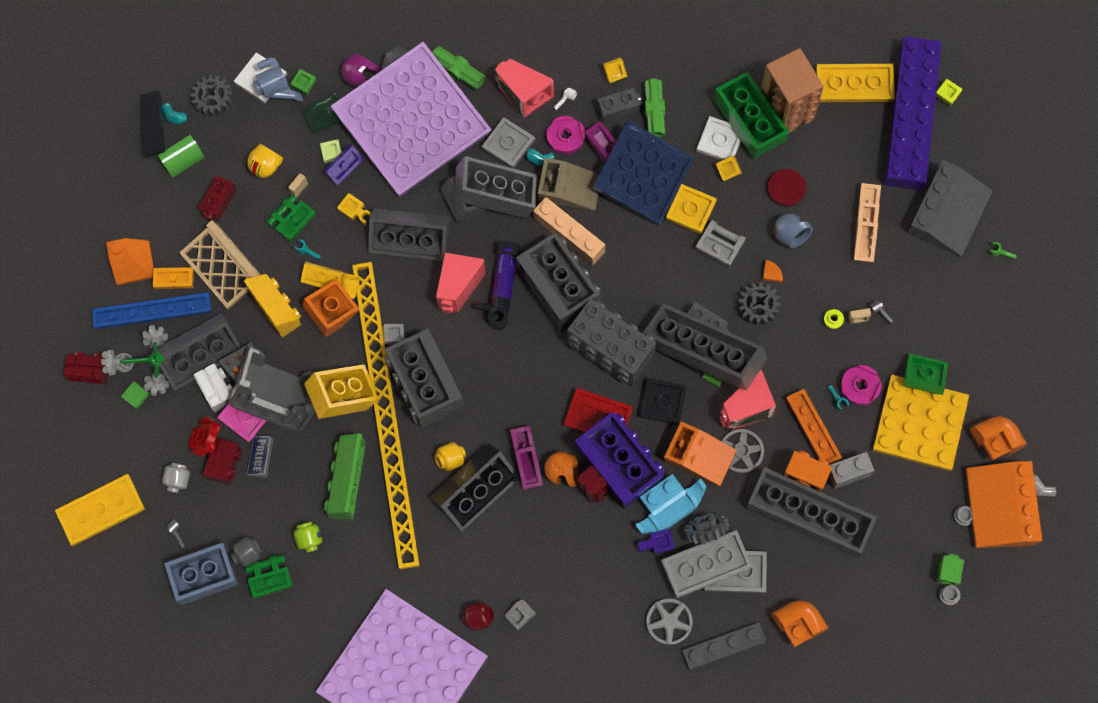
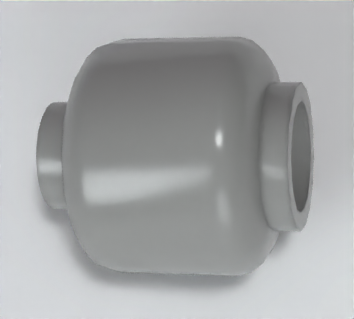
M171 462V465L165 467L162 484L167 486L168 491L178 493L179 489L187 488L190 471L186 469V465Z

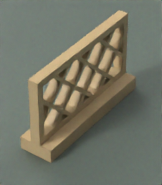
M211 220L206 225L207 228L179 253L229 310L249 292L247 286L245 288H238L239 277L251 278L261 274L220 226ZM210 234L213 238L212 246H203V239ZM191 249H198V258L190 259L187 253ZM202 249H212L211 259H201ZM216 249L225 252L224 260H215ZM201 262L210 263L209 273H202L200 271ZM214 263H223V273H213ZM227 263H234L237 266L236 274H226ZM213 276L222 277L221 287H214L212 285ZM226 277H235V287H225ZM225 290H234V298L227 302L224 299Z

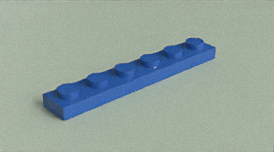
M209 292L92 309L93 327L95 330L212 313Z

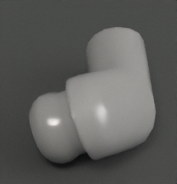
M1034 475L1036 496L1055 497L1056 487L1044 486L1039 477Z

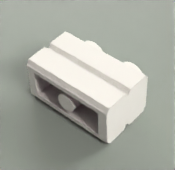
M212 364L193 375L213 412H217L227 406L233 388L231 384L226 385L223 380L227 377L221 367L217 369L216 365Z

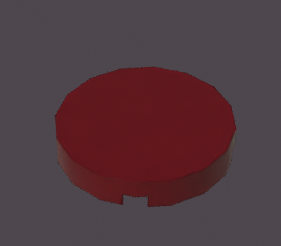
M792 169L779 170L771 176L768 182L769 197L777 205L784 207L795 206L803 200L806 194L805 179L800 173Z

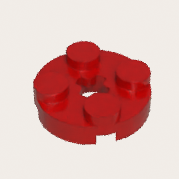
M209 417L200 419L199 423L202 424L199 428L195 427L190 437L189 448L193 449L191 454L198 457L206 455L207 452L212 453L216 446L214 441L221 426L220 423Z

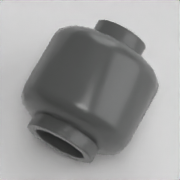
M245 537L232 545L233 552L230 555L235 564L240 563L243 567H246L259 560V553L262 551L255 538Z

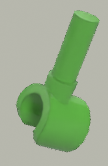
M998 242L992 243L991 246L998 250L990 249L991 256L1004 255L1014 260L1016 259L1017 255L1001 249V245Z

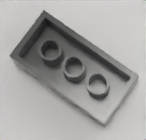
M464 156L456 167L454 201L526 219L535 209L537 175Z

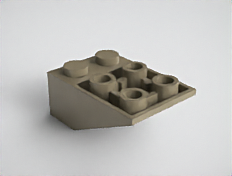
M545 158L538 189V202H542L547 197L555 205L595 211L599 192L592 187L599 174L565 161Z

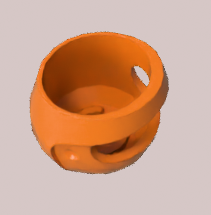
M556 452L550 455L544 466L547 478L559 485L563 475L570 487H577L579 472L576 456L566 452Z

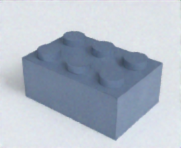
M224 543L164 563L176 602L180 605L239 585L228 549Z

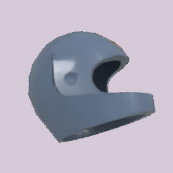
M795 214L782 215L774 224L776 239L790 248L802 245L813 232L810 223L801 222L800 217ZM806 229V231L799 238H795V236L798 233Z

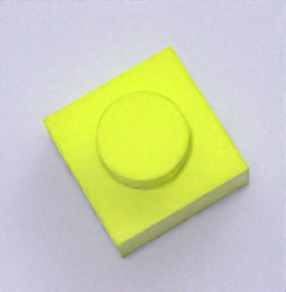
M946 79L936 92V97L951 106L963 89Z

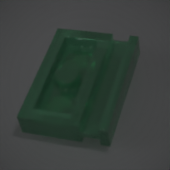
M336 93L302 108V112L314 135L341 122L331 109V105L339 100Z

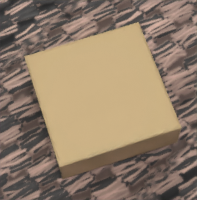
M301 173L298 174L289 185L291 194L296 197L299 196L308 185L306 177Z
M870 308L850 311L848 316L849 324L869 321L871 316Z

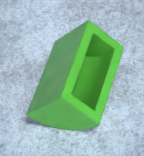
M191 135L167 149L165 153L158 155L172 178L205 158Z

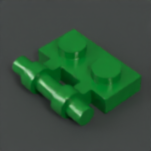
M293 194L288 199L285 198L282 201V205L276 211H273L270 214L271 217L266 221L271 227L278 222L279 225L275 228L276 231L289 242L316 216V212L302 200L297 205H294L298 198ZM287 210H291L285 218L282 217Z
M284 554L277 557L273 555L270 556V559L260 562L257 560L245 567L247 574L255 573L254 577L248 578L253 599L293 588L288 567L279 568V564L286 562ZM272 566L273 571L262 574V569Z

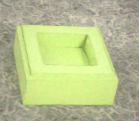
M338 139L320 143L324 163L332 162L341 153Z

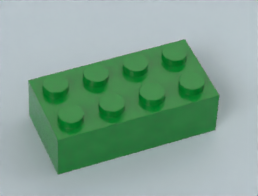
M749 72L715 89L713 100L753 159L786 142L789 130Z

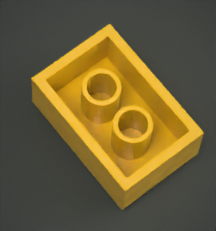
M364 364L315 372L304 383L319 419L366 411L379 400Z

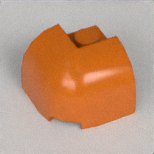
M1002 416L989 418L970 428L979 447L984 446L992 461L1004 455L1008 456L1027 445L1018 427L1010 419Z
M796 600L790 602L771 614L780 631L785 632L794 648L829 629L819 611L813 604L807 601Z

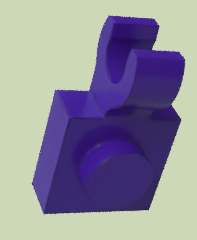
M670 529L650 533L651 540L641 541L637 544L638 552L653 549L654 555L675 549Z

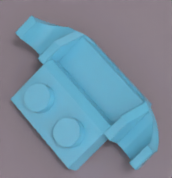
M670 475L640 496V500L651 514L642 522H638L636 524L637 528L642 534L669 529L696 510L707 486L702 479H699L689 489L686 488L684 490L674 475Z

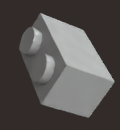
M867 452L829 465L832 467L829 478L834 489L870 477L874 472Z

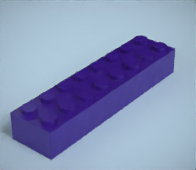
M903 37L898 62L885 186L921 191L925 187L942 41Z

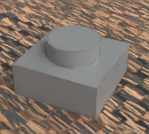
M403 324L383 325L384 345H394L405 340Z

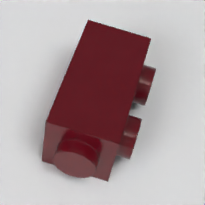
M218 175L215 177L198 207L204 219L219 222L237 191L233 182Z

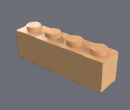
M547 197L533 210L534 219L552 234L556 232L559 237L562 236L568 247L592 266L605 253V244Z

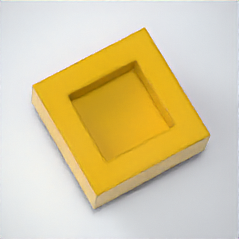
M621 58L603 64L609 83L627 77Z
M735 156L716 163L723 181L742 174Z

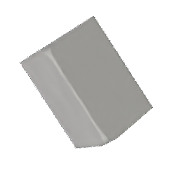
M522 599L516 602L504 616L519 630L536 613Z

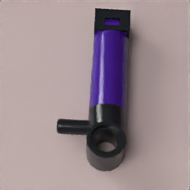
M500 240L491 304L474 303L475 310L489 312V325L494 330H503L508 324L517 264L516 257L519 256L520 250L519 243ZM496 315H500L503 317V319L498 322L493 320V318Z

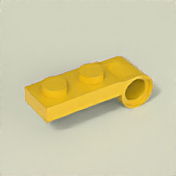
M305 262L300 282L322 288L337 279L353 299L356 298L360 278L342 271Z

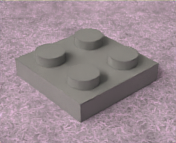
M503 117L482 145V150L514 169L535 141V137Z

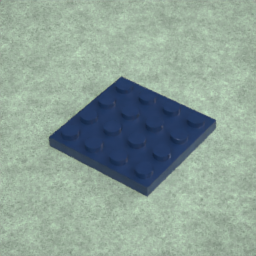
M628 120L592 188L659 226L694 158Z

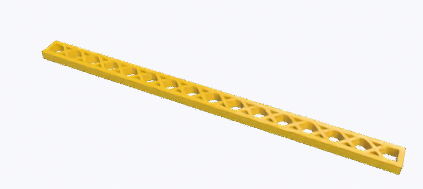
M372 262L356 264L352 266L354 275L359 277V282L362 283L358 285L357 298L369 376L375 391L379 394V400L374 404L398 565L400 570L419 567L390 373L384 356L387 354L383 340ZM369 269V275L365 280L358 276V270ZM365 286L372 290L368 298L361 294ZM368 304L375 308L371 316L364 313ZM371 323L378 327L373 335L367 331ZM374 341L381 345L377 353L370 350V346ZM377 360L384 364L379 372L372 367ZM380 378L387 382L382 391L375 386ZM383 397L390 402L385 410L378 406ZM385 416L393 421L388 429L381 425ZM388 435L396 440L391 448L384 444ZM391 454L399 459L394 467L387 463ZM394 473L402 478L397 486L390 482ZM398 492L405 498L400 506L393 502V498ZM400 512H403L408 517L403 525L396 521V517ZM403 531L411 536L406 545L399 541ZM406 551L414 555V562L403 564L402 557Z

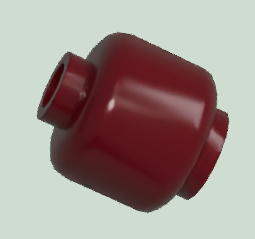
M485 602L468 605L465 613L462 614L464 625H468L472 631L489 628L491 622H494L492 607L488 606Z

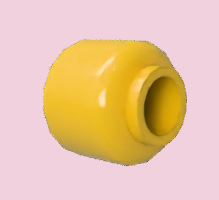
M451 442L437 449L435 461L440 469L449 472L464 464L466 453L462 446Z

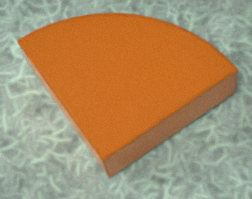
M766 260L763 280L782 283L783 276L780 268L775 263Z

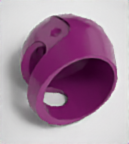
M354 53L342 64L341 73L343 79L349 85L359 87L367 81L362 74L364 71L378 73L380 68L363 56Z

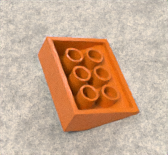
M1032 461L1008 462L966 468L975 548L1035 546L1042 542Z

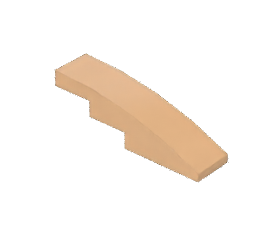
M861 183L854 260L874 262L881 185Z

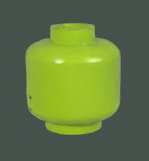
M312 521L296 526L297 529L293 532L297 548L300 550L305 549L306 553L317 550V545L323 541L319 526L313 524Z

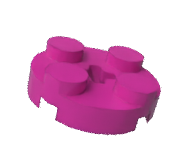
M561 116L552 121V124L547 129V141L555 153L572 154L582 148L585 140V129L580 121L578 122L570 116ZM564 131L571 134L568 139L561 137Z
M865 365L850 368L846 371L841 381L842 395L850 403L860 406H868L871 402L875 401L882 387L877 372ZM856 382H865L864 386L866 389L859 390Z

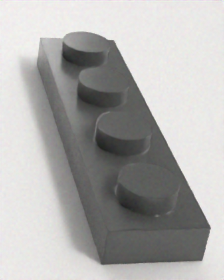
M756 623L684 649L682 653L690 671L762 645L767 641L760 623Z

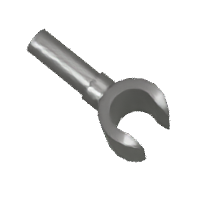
M875 301L869 305L873 314L880 312L889 324L893 322L885 312L882 302Z
M172 520L168 524L167 529L172 533L182 549L185 547V544L177 533L181 527L175 520Z

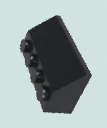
M488 444L430 498L441 512L463 532L519 480L520 476L503 454L494 446Z

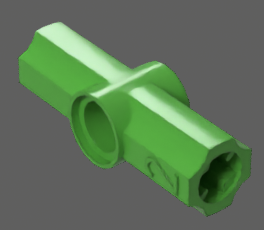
M440 46L434 49L433 55L452 79L456 81L461 80L475 90L483 85L485 75L471 67L466 59L459 55L454 56Z
M650 79L645 81V116L648 122V132L660 138L665 136V101L662 97V82L658 79Z

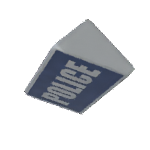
M272 436L253 437L247 476L267 478L273 445Z

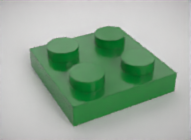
M909 353L903 386L943 395L948 362Z

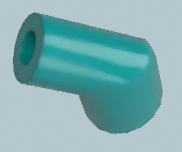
M531 148L526 153L527 159L536 166H542L545 158L555 159L552 152L542 155Z

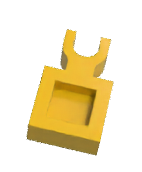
M350 193L347 194L337 207L338 211L352 221L358 217L365 226L367 221L363 217L366 215L371 216L370 211L363 210L365 207L364 203Z

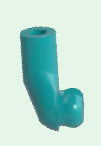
M169 103L162 105V111L169 123L181 124L187 121L185 113L173 111Z

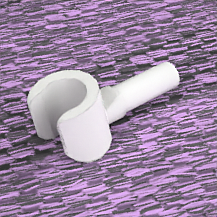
M567 88L561 100L553 108L557 110L567 99L573 101L577 95L576 91Z

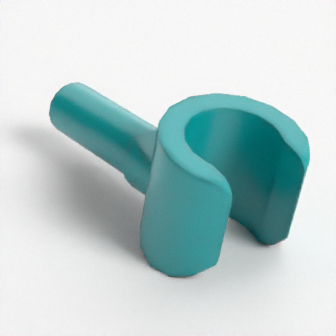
M298 240L303 245L302 248L294 246L299 254L306 253L320 260L321 256L309 249L303 240Z
M832 385L828 386L836 401V409L842 410L839 405L840 401L844 402L845 406L848 407V400L841 398Z

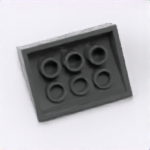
M942 160L908 234L962 257L993 191L962 168Z

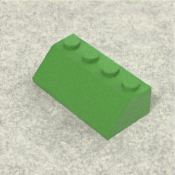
M362 434L342 435L339 442L336 441L334 452L337 454L336 461L332 462L331 473H334L333 480H329L328 484L330 498L326 500L324 508L329 518L353 521L366 446Z

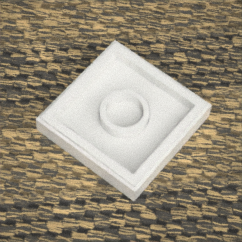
M255 53L234 80V84L263 103H266L269 98H265L264 94L259 96L253 81L257 80L255 75L272 68V66L270 65L260 70L257 63L266 58ZM281 69L284 76L286 77L287 72Z
M709 116L696 152L724 160L736 155L741 139L730 123Z

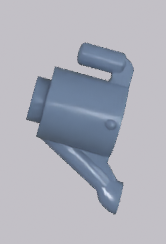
M269 57L257 63L260 70L270 65L272 66V68L255 75L257 80L253 81V84L259 96L264 94L265 98L294 99L296 102H304L299 91L290 90L287 80L275 58Z

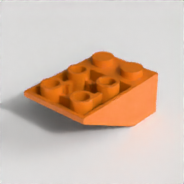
M680 422L664 459L667 464L721 486L737 450L698 428Z

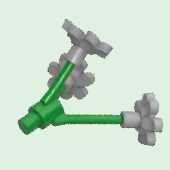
M150 325L148 327L149 332L143 331L142 333L143 338H145L142 342L145 346L150 345V349L154 350L153 354H150L147 358L122 359L115 355L113 350H107L102 353V357L105 359L101 360V364L105 365L102 369L103 373H109L110 376L115 375L118 366L127 363L147 362L150 366H154V373L151 374V377L145 376L143 380L146 383L143 389L144 391L151 390L150 394L156 396L157 391L160 394H164L166 392L165 388L170 386L169 382L166 381V376L163 373L159 374V366L164 357L159 354L158 346L160 347L165 344L164 341L168 339V334L163 333V327H158L156 330L154 325Z

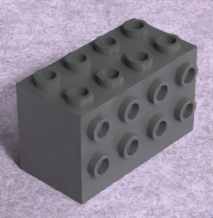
M590 299L567 330L568 344L574 350L584 354L589 360L600 365L605 371L615 375L621 382L633 387L655 357V339L647 333L644 335L639 332L638 327L630 322L627 324L618 313L614 311L611 313L605 309V305L600 301Z

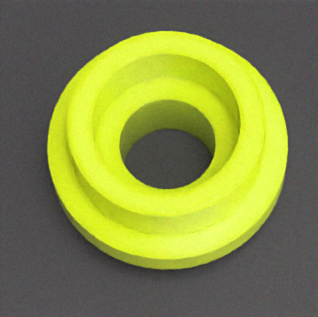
M836 309L827 311L824 316L825 325L831 329L841 327L844 322L843 314ZM831 316H836L838 320L832 321Z

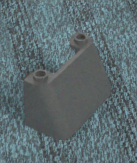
M250 347L238 374L229 404L237 410L286 429L302 431L315 414L314 406L304 385L315 372H304L300 377L265 364V355L260 350Z

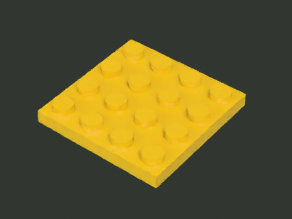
M891 375L872 451L951 472L969 395L945 389L943 395L906 387L903 386V377Z

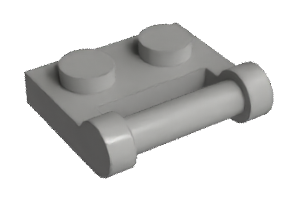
M711 220L695 249L730 268L746 237L738 236L717 225L716 221ZM714 231L719 235L735 242L736 244L735 246H733L723 241L722 239L712 235L711 233Z

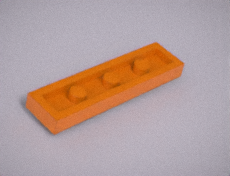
M805 389L786 397L787 403L818 459L827 461L829 465L842 460L841 454Z

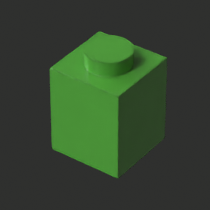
M954 554L943 556L940 560L937 583L957 587L961 582L964 560L959 559V556Z

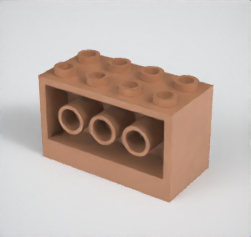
M801 48L766 65L761 91L789 132H792L803 123L808 124L815 119L824 86Z

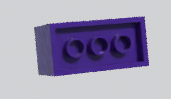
M613 411L575 440V447L590 466H594L598 470L600 476L602 475L606 480L609 490L625 509L663 479L664 469L658 461L653 462L650 458L651 452L645 445L641 447L638 443L639 437L632 429L628 430L626 428V421L621 414L618 413L616 415ZM606 439H613V445H607ZM619 455H626V461H619ZM631 471H638V477H632Z

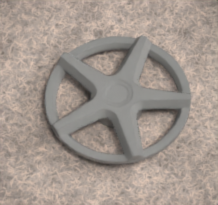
M736 429L725 435L721 441L737 450L729 467L730 470L737 473H747L754 471L761 464L764 457V445L759 436L747 429ZM741 432L739 443L734 444L726 441L729 436ZM747 433L754 436L760 445L749 446L747 444ZM761 451L758 462L753 465L749 455ZM739 459H742L748 468L738 469L732 465Z
M663 599L657 601L650 608L646 622L648 631L655 640L662 644L673 645L686 639L691 632L693 619L690 610L683 602L676 599ZM675 603L678 606L669 613L662 604ZM657 608L662 618L650 624L651 614ZM683 609L688 615L689 625L678 620V616ZM664 628L666 641L658 638L652 630ZM675 628L686 631L680 639L672 641Z

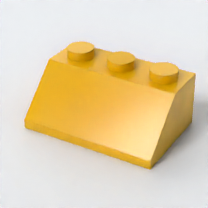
M267 274L244 280L250 294L282 338L301 326L299 320L301 315L296 308L291 309L288 305L290 303L289 298L285 293L281 294L278 291L280 286L274 278L270 279Z

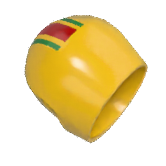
M259 144L250 152L247 163L252 174L260 178H267L282 164L283 157Z

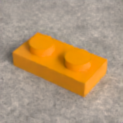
M192 267L154 268L153 270L154 289L193 288L194 269Z

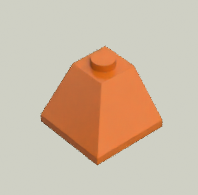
M124 238L106 242L109 261L117 286L153 278L154 265L149 241Z

